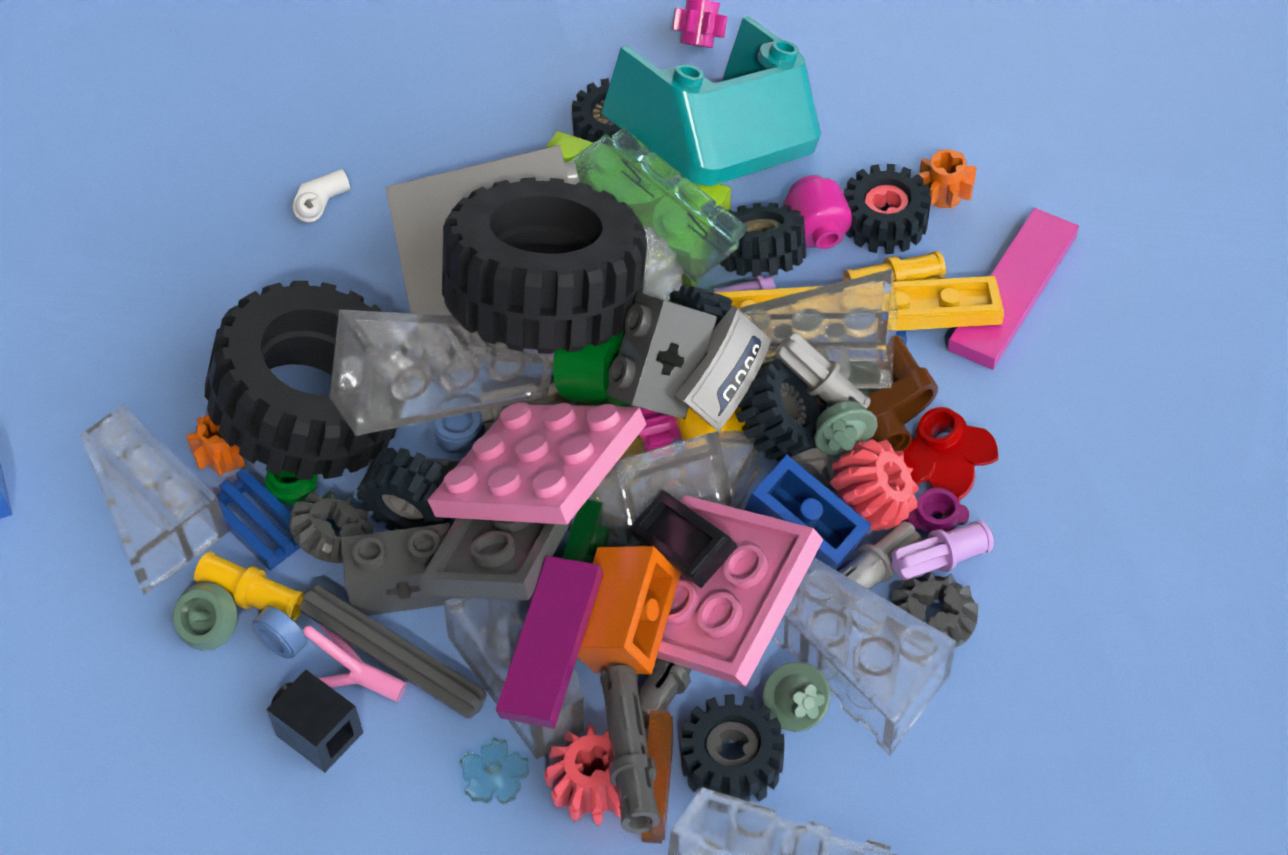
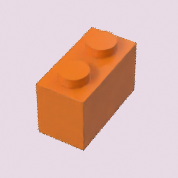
M654 546L598 547L593 564L600 565L603 577L578 658L594 673H602L603 671L609 673L608 668L611 666L628 665L633 667L637 674H652L681 574Z

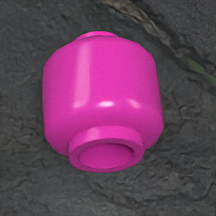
M817 175L804 177L791 186L789 193L783 201V206L789 205L791 207L790 211L798 210L801 212L799 216H804L806 247L832 248L841 242L843 236L851 227L852 212L843 191L836 181Z

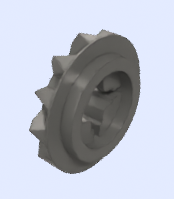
M331 490L323 497L310 492L303 502H296L289 518L290 532L296 543L313 557L331 563H343L342 537L374 533L375 526L367 521L368 511L353 507L352 497L342 501L337 499ZM326 518L333 519L336 526L341 528L337 536H335V530L332 529L330 522L325 521Z
M929 572L921 577L905 580L898 590L893 591L889 614L894 630L905 642L921 650L941 652L954 649L970 638L977 624L978 604L972 598L970 586L963 587L955 582L952 573L946 577L934 576L932 572ZM938 598L943 599V612H938L934 618L931 617L928 624L925 623V605L930 606L934 600Z

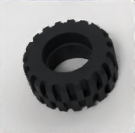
M535 177L521 178L520 182L510 183L508 180L495 182L492 188L486 189L481 187L472 191L468 198L463 197L445 220L443 226L442 296L444 297V303L452 316L468 332L473 333L477 331L482 340L493 345L497 342L504 343L511 350L523 352V349L526 348L536 349L538 354H553L554 350L566 349L567 353L582 351L584 346L592 344L594 347L606 343L612 335L617 337L625 330L627 312L634 305L637 292L643 293L647 251L646 231L638 216L635 215L632 208L625 202L618 203L615 195L605 190L597 192L588 184L580 182L576 185L565 183L564 179L550 178V181H536Z
M292 281L290 286L283 287L281 283L268 285L262 288L261 295L254 291L240 299L238 306L236 305L227 311L222 318L220 328L216 331L205 381L204 397L208 400V414L216 426L220 425L218 433L230 447L237 444L240 447L239 455L252 464L257 460L266 464V471L280 476L282 471L295 473V479L312 480L313 475L322 474L324 479L341 477L346 468L350 473L356 472L368 466L370 459L376 457L378 452L381 450L384 452L388 448L389 442L394 438L412 386L413 373L411 366L413 362L410 350L406 344L402 345L404 337L394 323L389 325L386 323L388 317L376 305L369 307L363 303V296L351 290L349 294L337 291V285L322 282L321 287L310 286L308 281ZM292 364L314 367L332 375L343 384L347 391L334 395L305 393L283 383L270 369Z

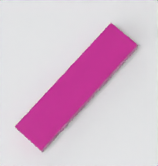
M1034 208L991 274V276L996 277L1004 309L1002 325L957 327L949 339L948 351L993 370L1076 239L1079 225Z

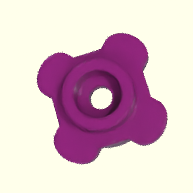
M931 488L921 494L917 502L918 507L909 513V518L905 519L906 522L913 524L914 528H919L926 534L936 529H942L947 532L955 529L958 525L966 524L969 520V510L966 506L960 504L958 498L952 492L942 488ZM932 515H940L942 518L935 519Z

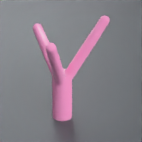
M319 624L328 638L312 626H306L303 629V634L350 670V673L319 678L331 688L359 684L395 702H399L406 689V681L363 662L348 642Z

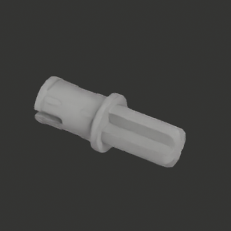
M792 333L781 342L776 352L777 357L808 385L806 388L807 393L811 396L818 395L830 407L841 402L854 401L860 403L865 409L868 408L871 399L859 391L839 372L840 365L836 361L828 362L800 334Z
M902 522L874 545L870 543L862 545L858 550V556L846 567H843L829 578L828 586L833 596L840 603L844 601L846 606H852L874 585L890 580L894 574L890 565L892 563L891 553L897 548L922 540L921 535L915 530L913 524Z

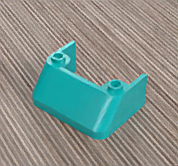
M749 16L742 18L723 79L718 83L711 82L699 68L689 64H679L676 67L659 70L628 45L621 47L601 112L682 177L704 186L724 183L811 155L815 152L821 136L803 55L795 44L780 39Z

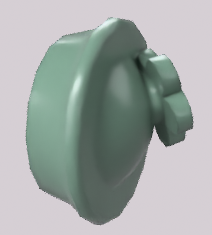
M846 401L832 405L817 418L815 423L816 434L814 436L815 446L822 453L838 455L852 450L855 444L861 441L867 442L874 436L878 427L877 417L858 402Z
M210 582L195 584L186 589L177 600L173 612V623L179 637L189 647L201 651L216 649L225 644L234 633L238 620L237 606L231 594L222 586Z
M796 661L785 663L771 673L765 682L762 699L763 704L771 709L770 720L777 717L781 724V729L799 732L809 730L820 723L828 711L831 695L829 683L820 670L812 664Z

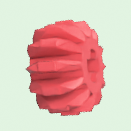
M873 439L867 442L861 441L855 444L852 450L842 453L840 458L832 463L835 477L830 481L831 486L837 490L838 496L842 501L872 525L869 530H888L900 525L901 521L909 518V513L918 507L914 494L919 490V487L912 480L910 474L914 468L906 466L902 450L894 451L888 440L876 442Z
M590 722L585 729V736L580 738L567 730L563 737L565 747L551 746L548 754L551 766L547 767V770L544 772L546 786L553 789L551 792L552 803L557 809L569 806V817L574 822L578 821L586 812H589L592 815L593 822L599 826L604 818L603 812L607 810L621 818L617 787L611 784L609 775L613 754L608 730L602 736L597 735L595 727Z

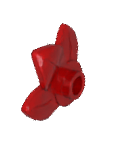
M946 407L933 408L921 417L916 429V438L903 451L904 463L907 467L914 468L910 474L912 480L917 485L929 481L932 488L946 489L952 492L959 501L973 488L975 466H984L999 460L998 446L991 433L984 428L968 426L960 414ZM941 433H949L944 437L936 438Z

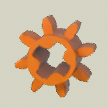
M946 149L936 152L931 157V160L927 158L921 159L919 175L923 178V186L928 184L930 189V205L953 209L954 206L960 203L962 198L971 200L977 168L971 165L966 166L967 162L963 153Z
M209 414L203 418L198 417L197 433H191L186 437L198 469H204L209 465L212 470L218 472L219 476H223L224 473L234 471L239 467H245V458L239 455L240 447L237 444L230 447L218 433L220 425L216 426L211 421Z

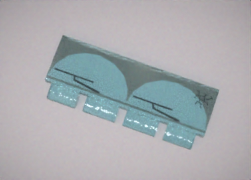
M621 129L612 135V138L605 134L570 160L575 162L580 183L591 185L593 190L597 192L605 190L615 195L618 203L625 202L632 208L644 226L647 243L694 282L739 248L738 240L744 236L747 226L721 205L716 206V201L689 179L685 178L682 180L683 176L678 170L655 152L650 153V148L628 130Z

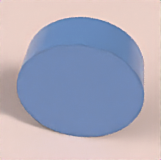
M456 401L442 406L433 417L432 426L435 440L442 449L451 453L470 451L474 442L485 434L481 411L475 405L468 402Z
M266 606L252 622L253 629L259 639L274 653L283 658H294L307 644V638L299 626L285 613L275 607Z

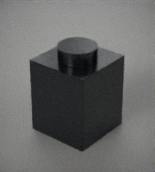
M305 670L294 682L283 685L274 695L271 705L266 709L276 736L324 773L364 733L356 706L308 670Z

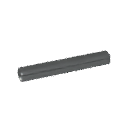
M315 585L311 590H307L304 593L299 607L304 615L463 717L471 719L482 709L487 694L481 687L325 588Z

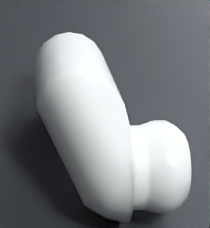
M340 169L301 184L293 202V212L298 219L304 222L316 221L323 214L329 198L351 190L344 170Z

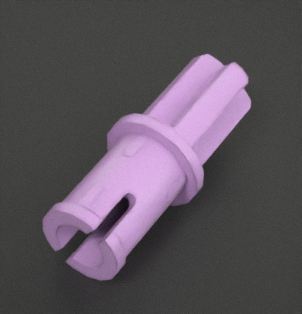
M981 520L947 532L942 529H936L928 534L927 539L895 549L891 553V569L894 573L897 572L902 580H909L937 569L942 572H948L953 570L958 562L979 554L984 555L991 552L994 546L993 535L988 525Z

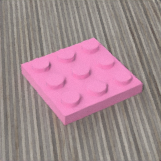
M525 402L510 404L502 410L499 418L489 430L474 442L468 454L444 477V481L427 500L435 517L567 525L646 426L645 419L640 407H624L613 404L599 406H571L568 403L529 405Z
M684 495L681 503L727 534L738 547L702 588L682 574L680 575L657 658L746 687L816 555L823 538L812 527Z

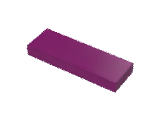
M546 556L495 709L500 718L555 729L602 581L603 572L600 565Z

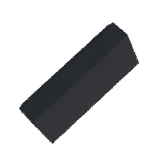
M664 490L658 494L627 530L643 546H654L679 573L700 588L707 583L738 547L727 534Z

